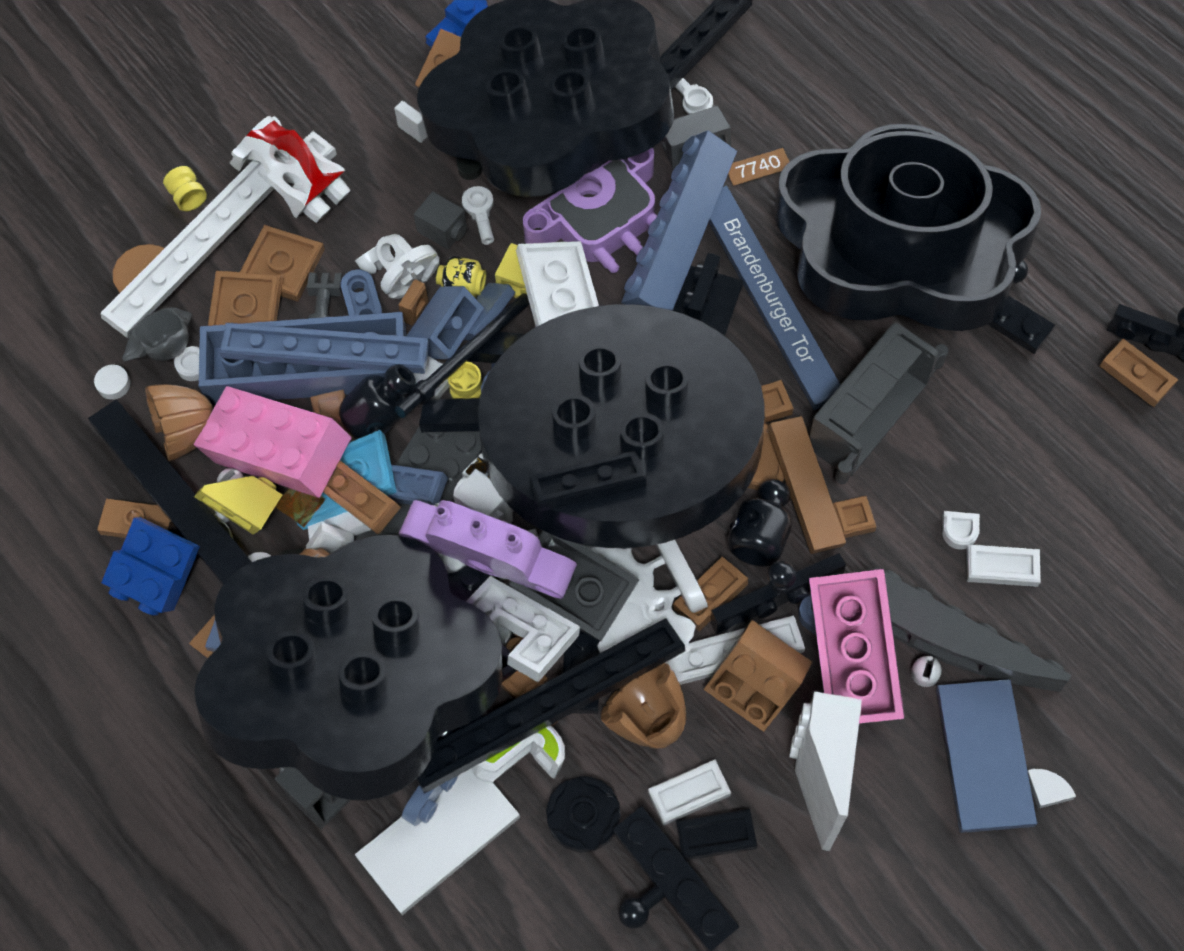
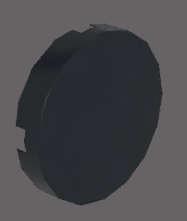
M589 776L577 777L559 784L550 795L546 808L548 828L554 839L566 849L579 853L596 851L607 845L615 836L612 833V829L619 825L621 820L619 802L612 788L602 780Z

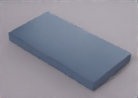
M1011 679L938 685L936 692L960 833L1035 827L1037 820Z

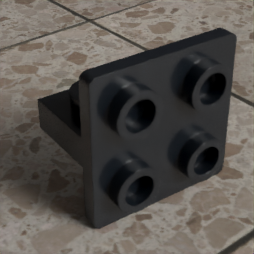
M707 253L704 265L698 263L697 267L690 266L672 311L697 319L726 336L743 287V281L719 274L721 256Z

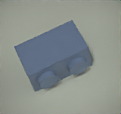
M464 286L439 287L407 337L428 338L429 349L427 357L449 359L454 355L484 307Z

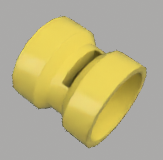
M188 166L172 169L167 173L163 182L167 191L174 195V202L181 211H192L200 207L207 197L203 186L196 182V175Z
M466 361L448 378L452 399L480 398L481 372L475 364Z

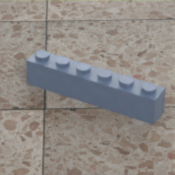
M709 130L689 137L682 148L683 156L671 174L672 182L668 191L660 200L659 206L661 208L657 218L649 226V237L645 246L637 255V266L633 275L629 277L625 284L624 290L626 292L621 303L673 310L737 153L734 148Z

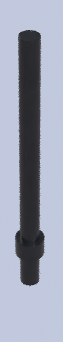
M522 293L426 380L418 381L411 388L410 394L395 407V412L404 418L419 404L423 405L435 395V389L529 305L527 294Z

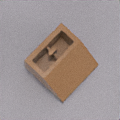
M751 620L704 690L764 732L802 684L812 661Z

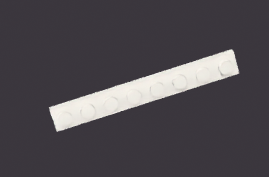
M282 151L274 153L276 160L285 163L289 161V156ZM253 160L101 312V318L128 338L135 326L151 315L274 190L265 181L268 174L262 163Z

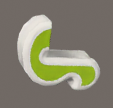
M548 726L474 766L472 772L482 781L494 782L530 752L550 777L555 779L565 759V746L557 731L552 726Z

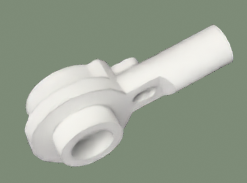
M684 78L675 86L683 95V109L687 114L713 107V97L706 88L697 84L690 85Z
M471 187L462 196V206L472 216V219L476 220L482 244L488 245L494 242L488 218L490 215L489 211L493 206V195L485 187Z

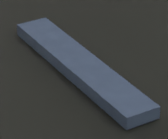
M226 323L220 354L222 358L380 371H387L390 366L400 364L408 368L412 373L425 374L429 340L428 338Z

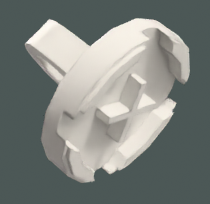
M397 234L382 237L376 246L378 259L387 270L381 281V289L391 299L403 298L414 279L422 283L427 282L439 265L440 258L433 247L421 245L412 249L405 239ZM390 245L395 250V258L391 254Z

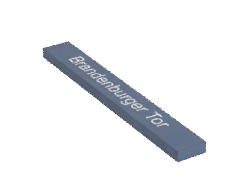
M726 185L722 187L708 223L739 278L743 281L745 289L813 410L819 409L824 406L841 384Z

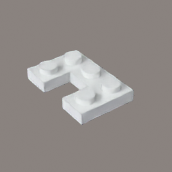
M492 576L466 601L489 616L495 626L499 624L524 638L508 655L507 665L536 682L542 679L579 636L580 626Z

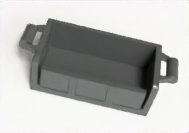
M897 322L893 323L814 416L809 436L815 454L837 469L835 475L837 483L846 484L849 477L853 476L928 385L935 371L943 367L948 354V347L946 345L939 344L934 348Z

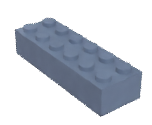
M403 312L241 323L407 336ZM225 325L200 326L199 388L212 405L217 404L226 386L271 400L309 398L339 390H344L345 395H348L367 376L378 375L385 377L386 371L222 358L220 348Z

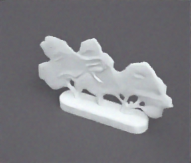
M672 540L655 545L660 556L646 564L638 563L634 559L631 552L632 548H602L583 545L639 579L638 584L602 642H599L597 645L599 652L602 653L665 618L685 644V652L674 658L690 652L691 646L689 641L694 636L696 625L691 619L677 615L671 609L673 600L681 595L692 613L707 608L708 605L676 541ZM665 564L676 587L671 590H655L653 587V570ZM664 601L665 607L660 611H655V606Z

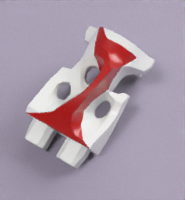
M267 116L259 122L231 152L233 158L230 164L239 171L252 160L262 163L268 174L265 181L285 199L295 218L304 212L317 223L331 209L320 198L324 193L337 205L351 191L340 178L345 172L342 166L320 155L313 145L303 140L295 130L283 128L275 116ZM278 151L286 153L289 156V161L285 163L276 160L274 153ZM286 182L294 184L293 187L288 185Z

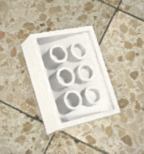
M814 692L811 703L803 704L802 714L799 716L798 725H796L795 734L792 737L790 758L796 759L794 771L822 850L830 851L848 816L862 699Z

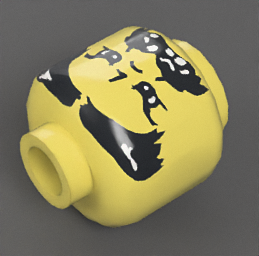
M452 256L447 260L445 266L440 265L438 267L436 284L441 285V287L464 286L475 298L477 295L480 296L485 288L486 270H482L481 264L477 260Z

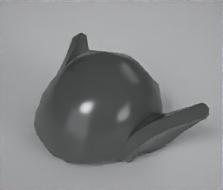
M172 307L161 309L144 318L135 326L129 336L122 358L123 361H130L147 355L153 360L163 362L179 356L188 345L189 333L187 327L193 314Z

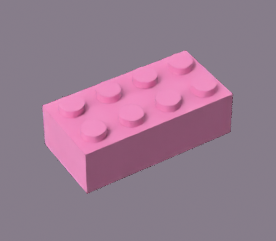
M226 386L205 427L196 439L194 446L216 464L234 468L255 477H264L273 483L320 498L352 437L330 417Z
M884 569L809 578L824 693L862 699L859 724L904 719Z

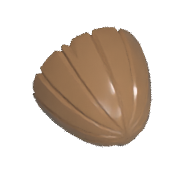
M169 384L146 386L145 393L149 412L152 414V424L155 433L163 432L165 435L164 448L168 461L175 460L196 449L197 447L194 446V443L213 411L210 400L202 393L188 387Z
M663 663L619 687L620 691H615L606 702L607 706H604L602 709L601 720L611 731L628 741L649 748H665L676 742L682 734L686 723L684 696L673 669L667 663Z

